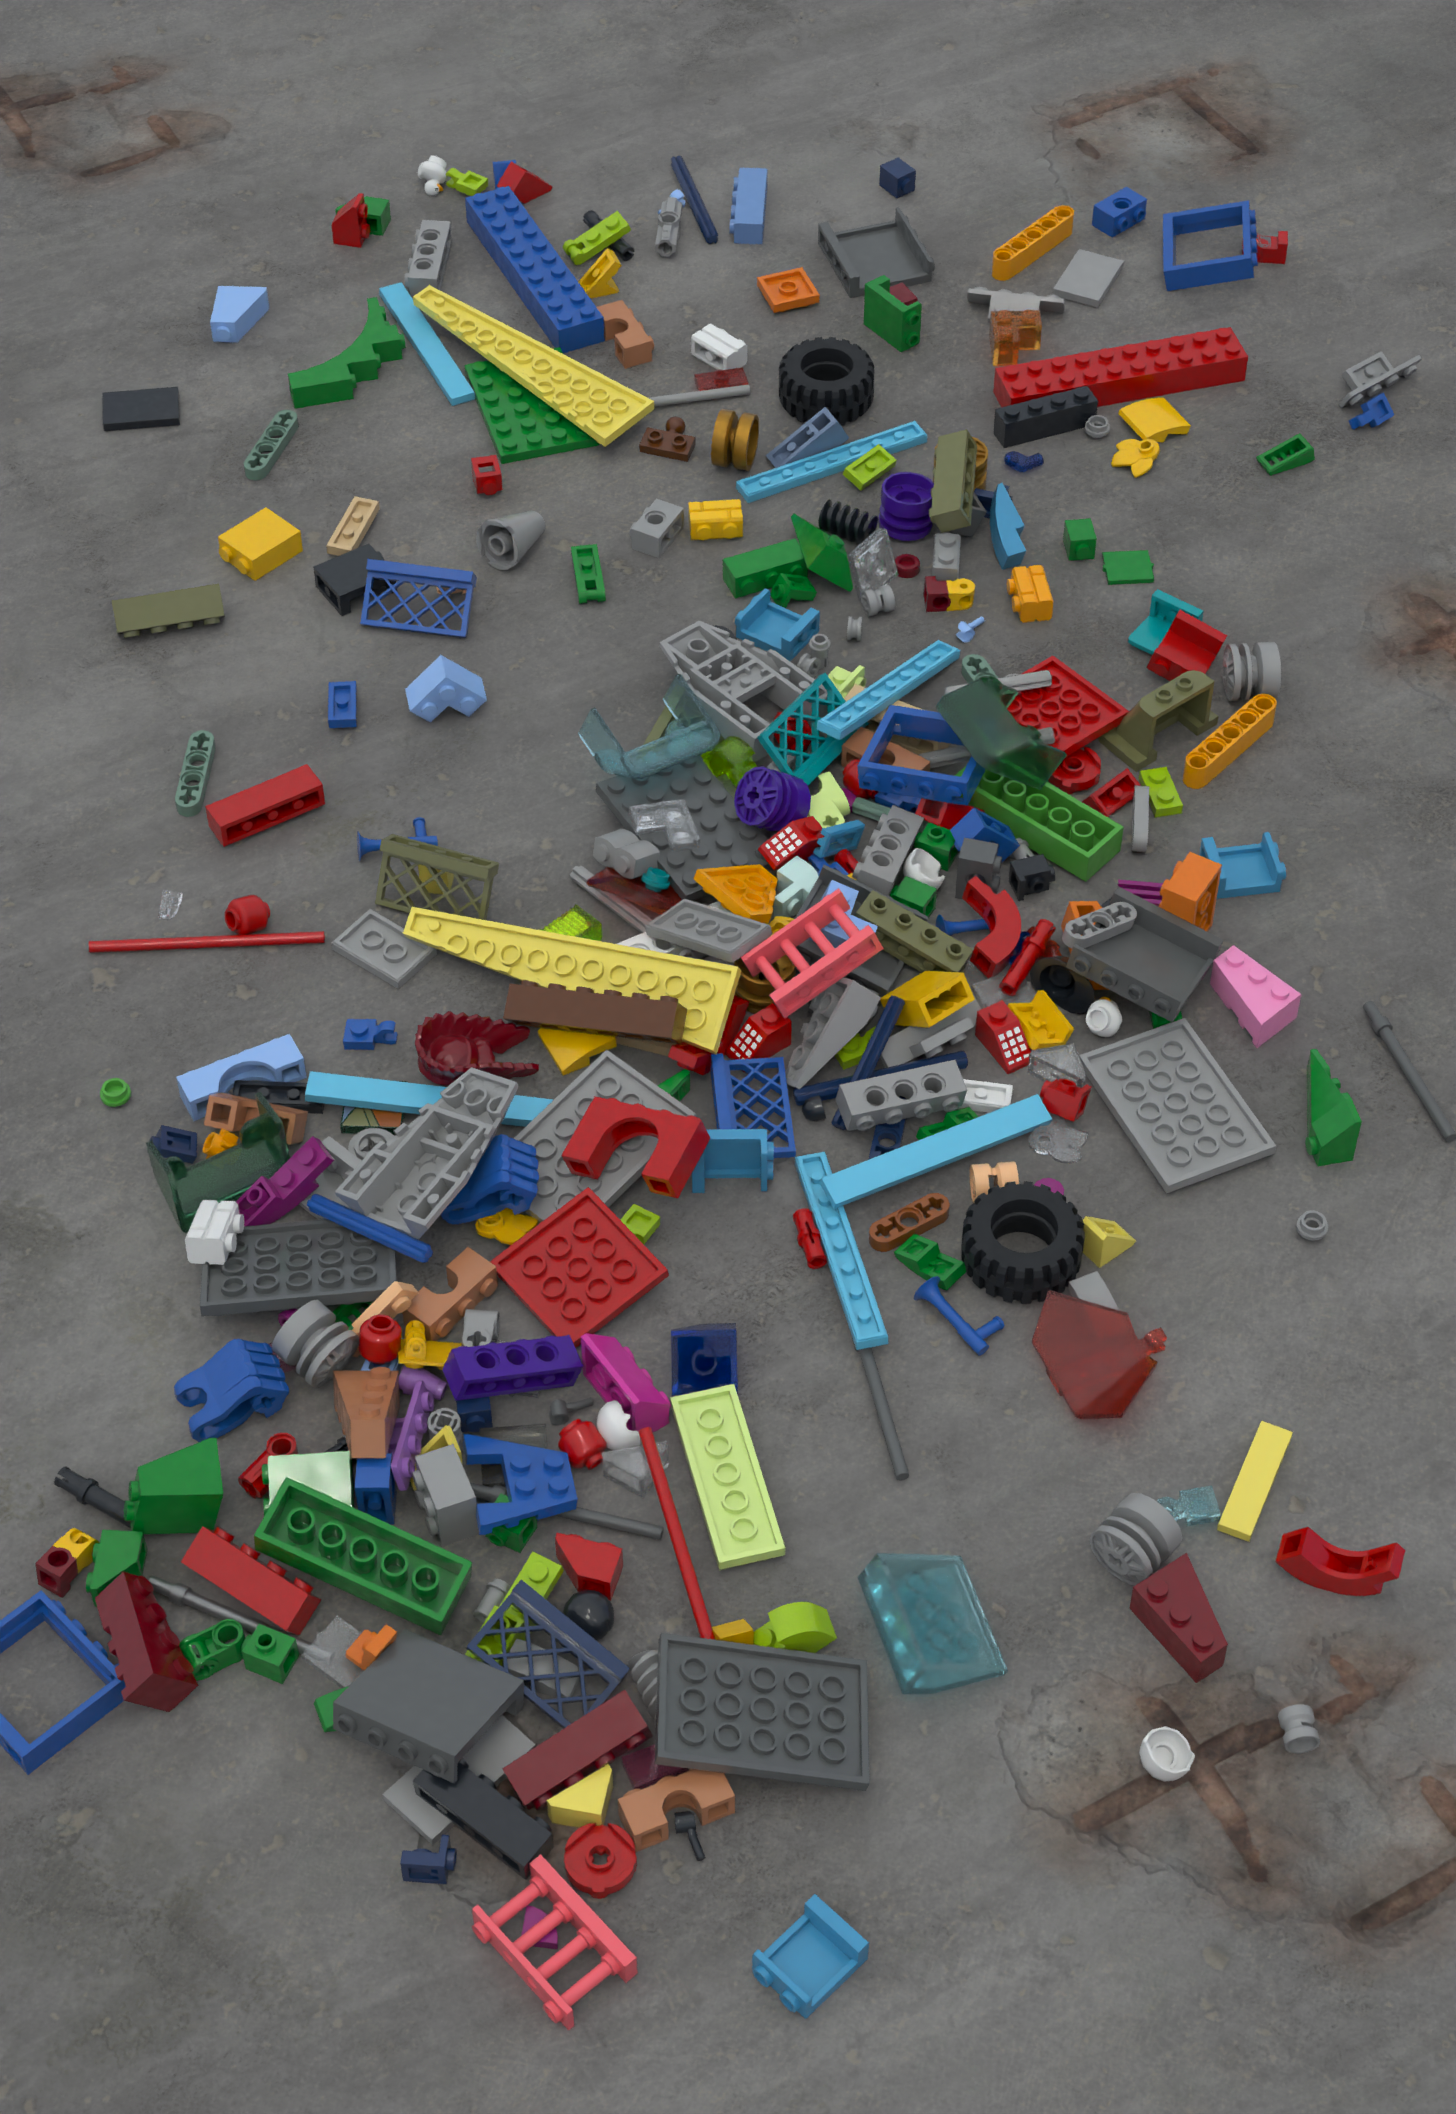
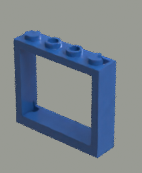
M1249 200L1163 214V272L1167 291L1254 278V266H1258L1257 222L1255 209L1250 210ZM1243 225L1244 255L1176 265V235Z
M890 705L857 765L859 788L968 806L998 745L997 721ZM893 735L975 747L961 777L878 763Z
M42 1590L0 1620V1654L45 1621L106 1686L30 1744L0 1713V1745L27 1775L124 1701L121 1691L126 1687L124 1680L117 1679L115 1667L119 1663L113 1665L107 1659L108 1654L104 1647L98 1641L92 1643L86 1637L87 1632L77 1619L71 1621L65 1615L66 1610L60 1601H55L54 1599L51 1601Z

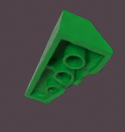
M793 513L791 520L807 568L851 592L853 584L844 542L838 536L826 533L816 525Z
M1311 1049L1307 1065V1137L1305 1139L1307 1153L1313 1155L1317 1167L1353 1161L1362 1121L1350 1095L1347 1092H1340L1341 1083L1338 1078L1331 1079L1328 1064L1317 1049Z

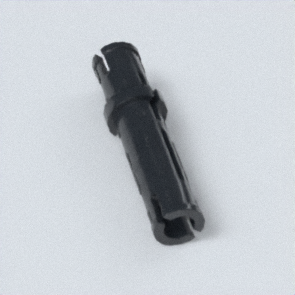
M593 210L587 211L583 216L585 218L583 222L590 228L603 221ZM622 237L609 245L624 261H628L634 256V253H632L635 252L634 248L627 244Z
M67 1466L60 1469L57 1474L64 1478L55 1477L54 1484L57 1487H61L75 1495L77 1501L81 1504H90L131 1528L130 1521H125L124 1519L125 1501L99 1487V1483L94 1479H86Z

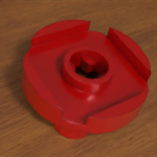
M1084 746V750L1078 749L1049 768L1045 767V775L1050 783L1070 795L1075 791L1086 790L1099 783L1101 760L1096 752ZM1068 766H1072L1073 768H1078V769H1070V768H1068Z
M590 1823L577 1829L569 1837L565 1847L564 1866L569 1881L577 1889L590 1894L596 1899L605 1898L608 1894L621 1890L632 1879L637 1868L635 1844L631 1836L620 1826L608 1823V1826H596V1823ZM597 1853L602 1856L606 1853L609 1856L607 1857L606 1864L596 1865L593 1863L594 1858L592 1855Z

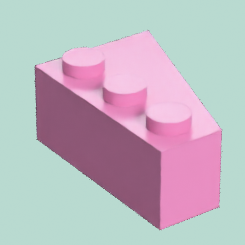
M1233 945L1214 959L1210 985L1226 1007L1232 1009L1239 1018L1238 1023L1242 1029L1246 1028L1250 1033L1256 1048L1260 1047L1297 1018L1301 994Z

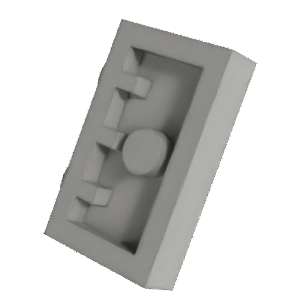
M330 1136L324 1139L322 1144L334 1161L315 1179L319 1187L299 1204L318 1220L326 1218L311 1212L307 1206V1201L311 1199L313 1194H319L350 1208L337 1197L335 1191L361 1162L359 1158Z

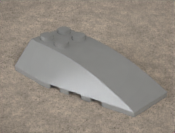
M471 1067L440 1092L441 1099L433 1105L427 1103L418 1110L420 1116L409 1125L402 1123L394 1130L396 1135L387 1143L380 1141L338 1187L335 1194L354 1211L419 1240L467 1184L510 1107L519 1087L517 1082Z

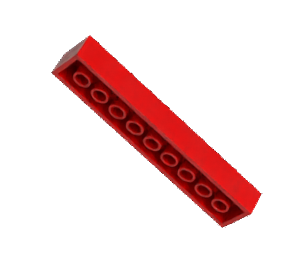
M1231 327L1219 328L995 368L993 393L1002 408L1088 386L1098 400L1097 407L1245 381L1248 355Z

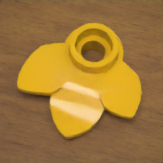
M1136 439L1123 440L1116 445L1119 451L1114 454L1111 464L1112 467L1131 466L1134 478H1137L1152 468L1153 461L1157 459L1160 452L1159 444L1152 439L1141 441Z
M505 1208L494 1215L478 1219L475 1227L476 1232L482 1237L495 1238L501 1243L512 1245L536 1227L538 1220L528 1215H514L512 1209Z

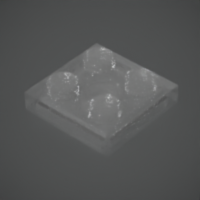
M878 528L847 555L859 601H861L862 591L868 589L878 590L879 587L887 585L898 575L887 529Z

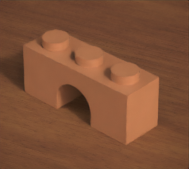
M622 300L598 306L597 309L604 317L605 341L615 339V355L623 367L626 369L652 361L653 339L645 333L642 323L635 319L632 309L628 308Z
M860 727L842 745L841 766L846 767L854 759L860 760L875 733ZM889 741L878 762L879 764L930 772V761Z
M221 1092L209 1095L204 1125L218 1129L223 1128L232 1132H254L261 1134L263 1139L292 1145L303 1142L308 1111Z
M469 1247L446 1266L448 1286L453 1288V1291L446 1294H436L423 1286L411 1300L409 1308L402 1312L404 1326L413 1320L423 1323L426 1341H438L441 1337H446L451 1332L453 1326L465 1316L466 1309H474L485 1297L491 1296L498 1286L496 1266Z
M690 1769L688 1772L678 1776H666L655 1785L642 1790H630L622 1798H619V1818L625 1831L633 1839L636 1852L669 1839L668 1821L665 1815L674 1808L685 1807L691 1809L697 1815L702 1826L735 1813V1795L725 1774Z

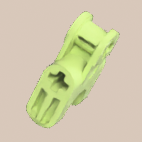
M830 772L818 775L820 780L819 792L811 796L810 810L807 817L814 816L822 828L845 823L844 816L850 814V806L844 792Z

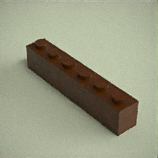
M522 980L520 985L509 984L503 1019L510 1023L513 1022L515 1025L673 1044L682 1043L687 1008L678 1003L677 998L660 996V1000L650 999L649 995L642 993H632V997L622 996L621 992L615 990H604V994L594 993V990L591 988L580 986L576 987V991L566 990V986L550 983L548 988L538 987V983Z

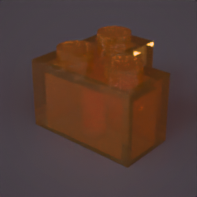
M1040 310L991 311L989 340L993 366L1018 364L1019 350H1040L1042 332Z

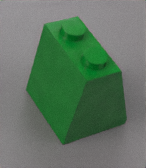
M208 1438L138 1467L135 1481L129 1482V1500H125L124 1519L125 1521H130L131 1531H139L144 1534L199 1533L202 1526L214 1531L223 1498L217 1438Z

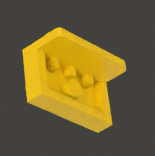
M1038 990L1033 1000L1029 1003H1008L1007 1005L1019 1019L1028 1046L1034 1053L1062 1051L1074 1031L1072 1025L1044 990Z

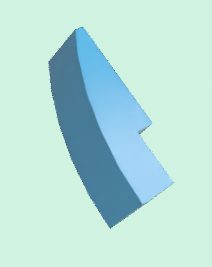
M1000 483L997 485L992 497L990 531L996 557L1001 569L1004 570L1021 564L1026 549L1020 539L1024 524L1004 484Z

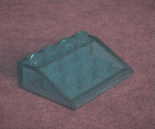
M877 1553L858 1576L902 1694H934L1003 1676L1008 1672L961 1556Z

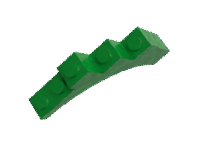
M377 297L367 298V323L362 333L351 346L322 364L306 370L288 373L290 395L295 409L354 399L353 389L357 388V382L378 379L377 369L381 368V363L403 359L402 349L406 348L404 335L399 334L396 324L390 325L389 321H386L384 306H379Z

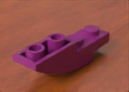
M312 1136L270 1179L261 1176L236 1201L239 1214L244 1216V1226L267 1225L275 1222L319 1187L315 1179L334 1159L318 1138Z

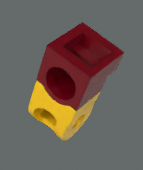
M925 576L923 597L926 612L958 611L971 608L975 592L974 582L965 578L955 581H936V576Z
M77 1528L70 1529L35 1563L38 1585L63 1598L71 1589L70 1583L84 1567L92 1563L93 1547L99 1541Z

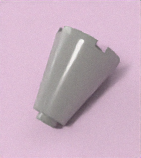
M533 510L488 519L476 532L478 550L482 556L486 555L490 560L488 564L499 570H508L521 560L545 531V521L538 512Z

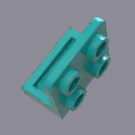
M1157 589L1152 594L1149 616L1129 636L1128 643L1153 655L1179 610L1200 621L1203 620L1204 611Z

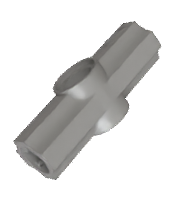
M668 197L666 201L662 202L661 212L658 215L655 251L661 257H670L672 253H675L677 241L680 238V221L683 206L674 197Z

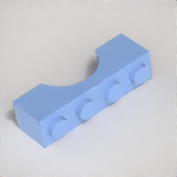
M290 1034L275 1038L259 1046L246 1049L238 1054L217 1060L214 1063L176 1077L180 1097L193 1121L205 1117L209 1095L221 1092L228 1093L234 1087L235 1080L297 1082L307 1078L304 1058Z

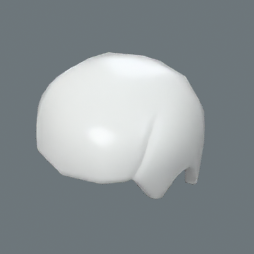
M915 848L903 864L902 869L905 877L920 881L937 888V890L945 878L944 875L941 877L938 875L941 868L939 861L923 849Z
M617 1400L607 1402L599 1410L596 1423L598 1431L606 1441L607 1448L620 1452L638 1448L641 1444L639 1432L627 1429L626 1423L630 1419V1414L624 1413L621 1404Z
M1166 1726L1152 1729L1144 1737L1139 1752L1143 1767L1152 1777L1162 1781H1175L1183 1777L1190 1771L1195 1758V1754L1190 1750L1188 1740L1178 1730Z

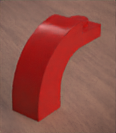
M975 876L967 882L962 899L986 921L990 934L975 945L970 961L991 980L1004 970L1012 958L1021 934V918L1014 900L1005 889L996 895L989 885L983 883Z
M734 995L717 1054L725 1056L726 1049L741 1027L749 1001ZM682 1042L681 1044L671 1046L668 1057L676 1060L679 1067L694 1071L703 1076L711 1070V1054L713 1053Z
M1305 1527L1282 1535L1275 1562L1295 1578L1313 1587L1342 1595L1369 1596L1381 1594L1384 1582L1399 1578L1405 1549L1396 1542L1367 1551L1345 1550L1326 1542L1310 1527Z

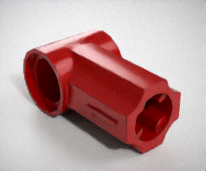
M280 1432L271 1436L267 1441V1449L238 1477L239 1484L253 1498L261 1499L269 1491V1484L264 1485L262 1479V1465L268 1464V1456L287 1453L284 1455L298 1454L296 1440L291 1434Z

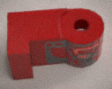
M1278 231V236H1261L1257 233L1258 263L1285 264L1288 248V231ZM1242 240V255H1244V253H1243V240Z

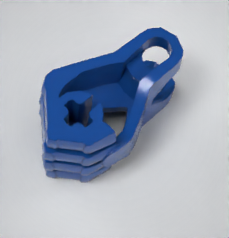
M496 1135L472 1172L467 1184L441 1213V1217L450 1224H462L494 1215L505 1208L512 1209L514 1215L528 1210L538 1191L539 1173L537 1169L539 1163L538 1159L535 1158L536 1148L510 1138L507 1135Z
M233 1339L202 1367L177 1381L174 1385L176 1400L187 1407H193L201 1403L205 1404L199 1412L189 1419V1431L193 1439L201 1442L208 1438H218L244 1423L254 1411L264 1413L266 1418L282 1409V1405L289 1394V1388L286 1382H284L285 1373L279 1368V1359L273 1355L269 1344Z

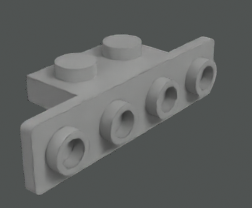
M984 287L968 288L967 292L968 302L990 305L988 322L1037 327L1039 310L1064 313L1065 299L1057 295L1036 296L1032 292L1017 294L1006 289L990 291Z
M1382 351L1345 370L1342 377L1352 391L1343 398L1339 406L1343 408L1350 404L1353 407L1361 402L1365 395L1368 394L1371 397L1378 393L1383 385L1390 387L1400 379V376L1403 375L1405 378L1410 376L1417 370L1416 365L1422 360L1421 356L1417 355L1393 368Z
M976 998L930 1028L909 1026L890 1036L880 1056L885 1068L904 1064L922 1054L929 1058L943 1051L941 1044L949 1041L953 1045L967 1038L965 1032L976 1025L977 1011L981 1010Z

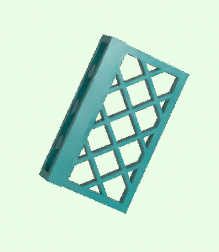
M823 673L757 739L781 772L799 777L809 785L842 752V745L860 727L865 728L869 723L865 722L841 740L828 734L826 738L819 736V730H817L818 720L821 719L819 717V704L826 705L827 714H829L846 702L828 675ZM821 684L827 691V700L819 698V686ZM804 701L812 702V716L803 714ZM788 717L796 718V732L787 730ZM803 720L812 722L811 735L803 733ZM772 733L780 734V748L775 747L768 738ZM787 736L796 737V751L787 749ZM803 739L811 740L810 754L803 752ZM787 755L796 757V768L793 771L787 764Z

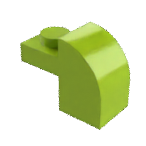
M810 1602L790 1603L768 1613L770 1621L754 1631V1645L788 1650L795 1649L810 1653L818 1652L837 1639L827 1609Z

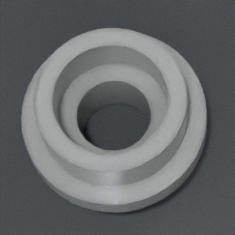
M1102 415L1091 416L1085 423V432L1093 438H1101L1108 435L1110 432L1108 419Z
M1310 1210L1298 1218L1296 1229L1299 1235L1307 1240H1320L1328 1232V1222L1322 1213Z

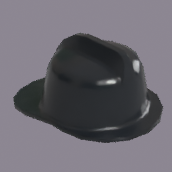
M1045 957L1036 961L1031 968L1030 978L1037 991L1044 990L1055 1004L1070 1013L1081 1014L1088 1011V1008L1095 1000L1094 989L1086 977L1066 967L1069 957Z

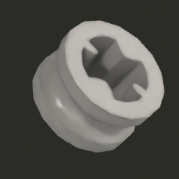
M849 616L847 640L856 638L857 641H861L862 617L853 619L852 616Z
M805 653L800 658L797 667L814 679L820 668V659L812 658L810 654Z

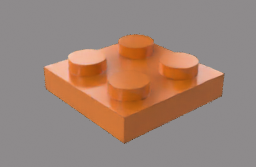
M802 267L757 277V286L774 313L806 307L820 302V294Z

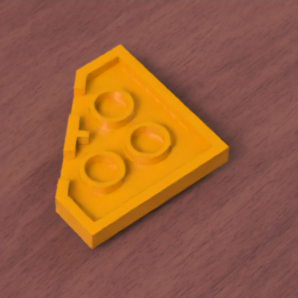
M755 864L696 870L694 880L703 887L706 893L714 896L721 902L723 908L745 918L764 924L769 923L773 913L772 906L775 900V888L778 879L762 865Z

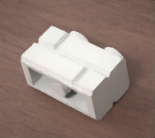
M708 324L702 328V331L699 330L691 337V354L727 376L747 363V345L744 341L729 335L724 329Z
M202 1200L185 1238L187 1258L190 1263L205 1264L207 1261L209 1264L224 1265L229 1252H235L237 1245L236 1235L244 1230V1216L239 1214L238 1204L235 1201H221V1203H218L216 1200Z

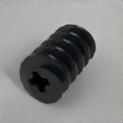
M828 500L819 515L820 529L829 531L830 534H838L840 538H847L850 542L856 541L861 546L872 539L878 523L876 515H873L868 521V512H863L859 517L860 510L858 508L853 509L850 514V505H845L842 508V503L837 501L832 507L831 500Z

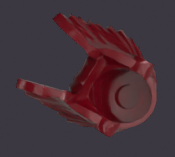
M451 1011L446 1012L444 1015L435 1013L433 1017H425L424 1023L418 1025V1030L415 1034V1048L419 1056V1070L428 1080L442 1087H448L471 1067L509 1080L513 1077L530 1076L539 1071V1064L500 1063L495 1061L493 1052L503 1054L507 1049L528 1039L530 1033L528 1027H517L513 1022L505 1024L502 1019L492 1021L489 1016L481 1017L478 1014L468 1016L461 1012L455 1015Z

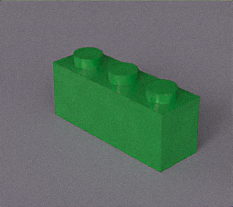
M795 538L723 559V580L735 599L763 591L765 588H772L780 573L808 577V568L800 544Z

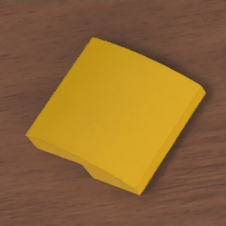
M1165 398L1141 400L1121 408L1118 412L1142 440L1152 439L1156 442H1164L1168 434H1187L1191 427Z
M540 1028L537 1031L539 1038L563 1076L589 1066L591 1056L617 1047L616 1037L544 1028Z

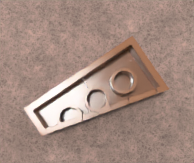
M375 1367L370 1371L333 1370L334 1408L338 1412L339 1423H342L343 1435H346V1443L351 1458H386L400 1409L399 1371H390L387 1367Z

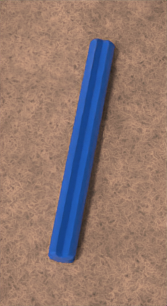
M313 1194L311 1199L307 1201V1206L311 1212L417 1261L426 1263L433 1255V1250H431L429 1244L319 1194Z

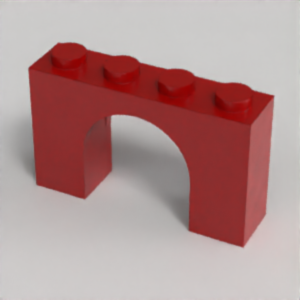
M594 1096L561 1156L571 1174L598 1180L612 1153L620 1144L637 1136L658 1138L657 1146L641 1175L651 1193L678 1199L711 1138L702 1120L695 1116H682L673 1114L665 1109L659 1111L638 1103L632 1105L620 1102L615 1098L605 1099Z

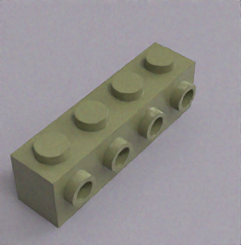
M967 429L938 437V445L935 449L936 466L933 468L934 488L931 489L932 508L929 509V516L932 523L937 525L941 533L971 526L977 445Z
M219 583L112 600L117 633L123 634L124 638L140 636L139 631L150 629L151 634L166 632V627L177 625L178 630L194 627L193 622L204 621V625L220 623V618L225 617Z
M874 890L871 891L855 914V917L878 926L875 934L884 951L921 973L924 971L962 972L972 955L973 949L966 946L963 942L954 939L938 927L922 920L911 911L902 908Z

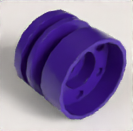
M899 472L890 475L884 480L878 518L879 528L884 534L898 540L914 541L924 538L930 533L933 523L929 516V509L932 508L931 489L934 488V483L931 479L918 473Z
M763 766L754 767L746 772L739 781L735 791L734 806L740 820L750 826L767 829L772 832H779L791 821L806 818L810 810L811 795L809 787L803 779Z

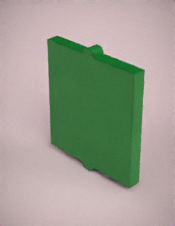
M1148 550L1102 552L1104 563L1102 571L1106 573L1108 585L1154 583V564L1150 561Z

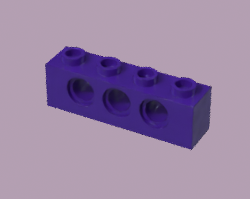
M570 1335L558 1337L547 1336L532 1340L519 1339L515 1342L506 1343L492 1342L472 1347L460 1346L451 1349L442 1370L455 1401L574 1386L583 1368V1364Z

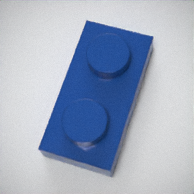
M356 681L329 682V728L357 727Z

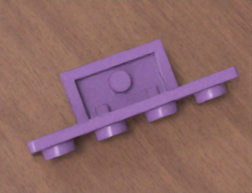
M423 1380L416 1381L406 1417L397 1418L387 1452L392 1453L391 1470L400 1491L408 1489L412 1472L415 1471V1456L421 1453L423 1434L428 1430V1417L430 1411L434 1409L433 1395L427 1391Z

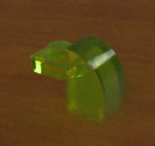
M735 736L726 737L700 755L716 778L726 773L736 789L744 774L757 767L751 758L755 754L753 749L745 741Z

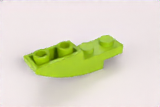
M532 1551L502 1603L512 1593L513 1588L521 1579L547 1600L564 1572L563 1567ZM494 1605L482 1627L499 1608L498 1606ZM511 1605L503 1615L504 1628L524 1627L523 1614ZM528 1619L529 1626H536L535 1623ZM499 1621L494 1625V1627L491 1630L500 1629ZM525 1633L505 1634L507 1653L510 1652L516 1638L523 1641L526 1640ZM500 1635L485 1636L478 1644V1647L488 1655L502 1654ZM467 1650V1652L465 1653L466 1656H469L473 1659L482 1662L470 1651ZM503 1659L495 1660L497 1663L503 1666Z

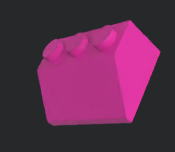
M588 1333L582 1335L583 1375L605 1403L617 1400L621 1404L624 1413L630 1414V1419L626 1423L627 1429L639 1432L642 1428L651 1427L652 1432H655L669 1424L671 1403L667 1395L663 1391L658 1392L647 1370L644 1368L640 1369L635 1363L630 1349L627 1346L622 1347L615 1337Z

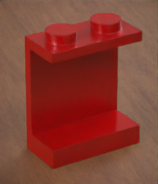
M1179 610L1146 668L1169 681L1191 670L1206 674L1227 635Z

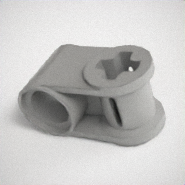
M466 1309L462 1337L463 1346L472 1347L492 1342L496 1343L499 1334V1311Z

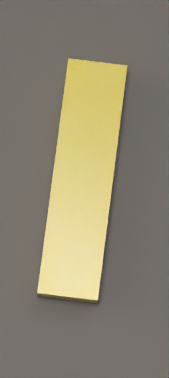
M1261 1421L1218 1523V1531L1248 1542L1250 1541L1292 1439V1431Z

